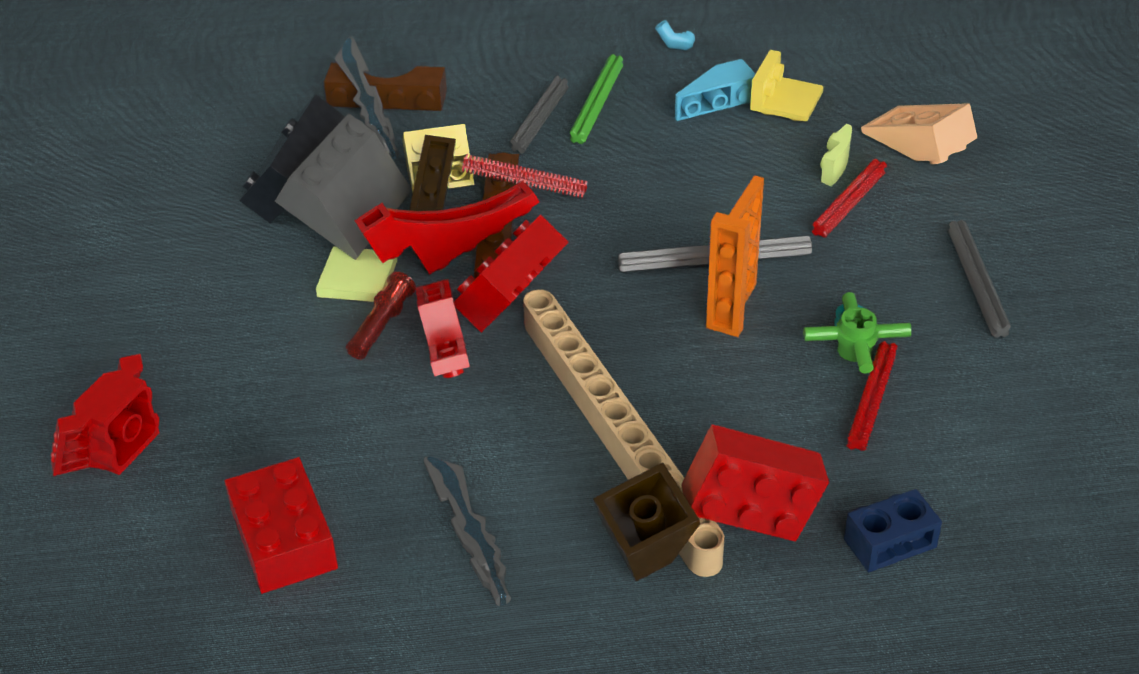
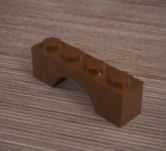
M331 63L324 80L327 103L332 107L361 108L353 101L358 91L339 65ZM345 63L360 88V101L365 105V108H374V99L367 96L357 64ZM416 66L404 75L391 78H380L364 73L369 86H376L383 109L442 111L447 93L445 67Z

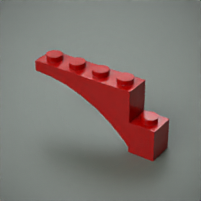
M522 181L500 194L463 207L439 211H408L386 208L383 203H380L354 221L382 263L389 259L397 258L403 253L404 249L411 246L427 272L432 274L435 271L444 269L451 260L462 253L473 250L486 237L499 233L506 224L515 218L528 214L532 207L540 202L532 189Z

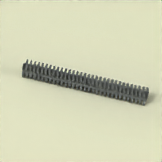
M556 76L512 137L510 142L514 152L516 150L521 154L525 152L569 88L566 78L561 79L559 76Z

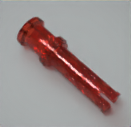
M402 272L391 273L387 279L385 289L379 291L374 297L373 309L346 345L348 354L355 359H365L370 348L376 342L389 320L400 315L403 310L404 301L407 297H411L414 294L416 284L408 275Z

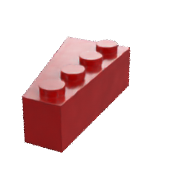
M541 214L532 223L526 219L513 232L517 238L512 241L508 237L494 251L498 257L494 260L489 256L476 269L480 275L476 279L470 275L457 288L461 295L454 301L455 308L481 333L569 243Z

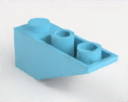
M743 59L715 65L676 94L675 120L680 121L750 103L752 79L755 73Z

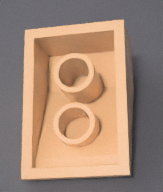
M970 103L897 106L861 127L863 134L915 161H929L930 164H939L947 161L949 155L965 150L967 144L977 139Z

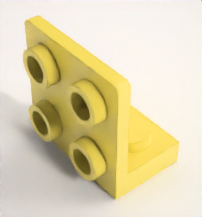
M770 50L752 79L750 110L758 111L765 115L786 117L793 121H808L823 93V86L784 78V64H780L781 52Z

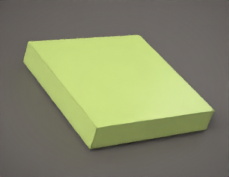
M333 246L316 287L317 297L382 303L394 272L397 258L389 259L382 263L374 250L364 249L355 260L338 247Z

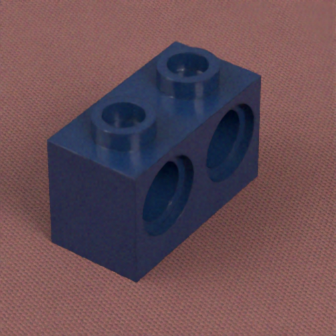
M914 489L902 494H894L886 500L869 506H861L847 513L844 540L869 573L937 548L942 520L918 490Z

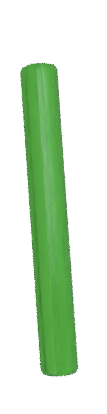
M612 54L608 57L570 131L572 143L578 142L583 144L586 141L623 67L622 56Z

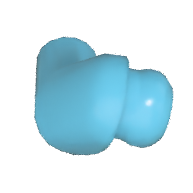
M667 20L660 22L655 27L668 48L686 51L693 47L695 36L691 31L674 33Z

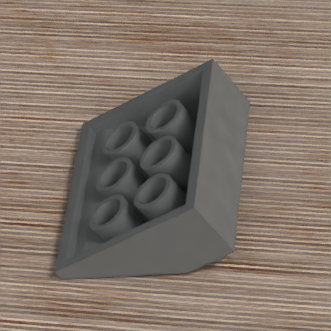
M348 113L291 174L275 202L356 260L368 246L369 242L354 220L380 203H383L386 208L398 209L412 189L376 133L362 121Z

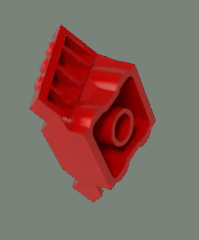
M141 354L119 358L117 371L103 373L73 403L72 415L57 419L51 452L53 476L89 467L107 470L120 475L160 433L158 428L160 420L158 414L154 413L151 403L152 390L147 386L145 380L139 378L140 373L143 371Z

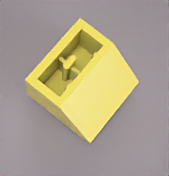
M465 124L403 132V147L412 193L414 191L425 135L456 139V149L448 189L474 186L473 172L470 174L469 170L466 173V169L462 172L465 154H468V157L470 155Z

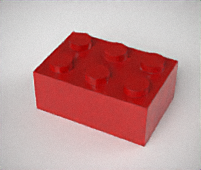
M711 424L681 486L685 498L699 518L796 542L826 490L829 479L819 452Z
M300 457L224 480L231 511L261 594L338 569L333 537Z

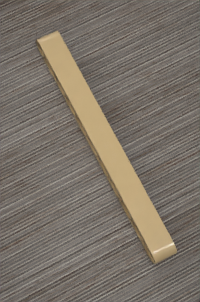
M538 289L528 292L523 299L526 331L627 479L630 480L663 462L682 491L683 475L555 297L546 290ZM699 518L701 524L679 552V555L694 574L703 577L714 576L720 572L723 566L725 536L715 521Z

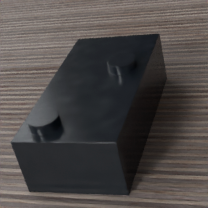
M315 94L294 119L291 118L281 131V137L257 173L253 171L242 185L246 191L239 201L271 224L284 210L275 200L288 178L345 116Z

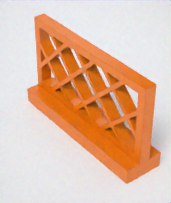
M755 175L729 215L716 212L711 219L706 328L738 337L743 330L744 305L757 282L764 178Z

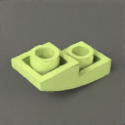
M844 125L839 131L829 137L827 142V149L829 151L824 154L820 163L822 168L821 182L831 187L841 177L848 163L852 134L851 125Z

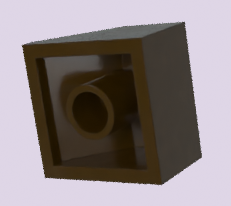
M663 462L593 498L605 529L636 582L671 564L701 524Z

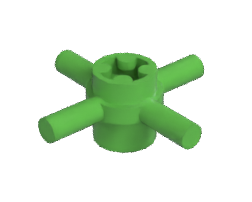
M847 292L842 296L845 311L841 315L837 326L804 327L803 329L804 341L838 340L837 351L839 355L848 361L857 362L859 371L864 374L870 373L873 370L871 355L873 346L878 341V338L911 337L910 323L877 324L875 314L868 309L859 308L855 294L852 292Z

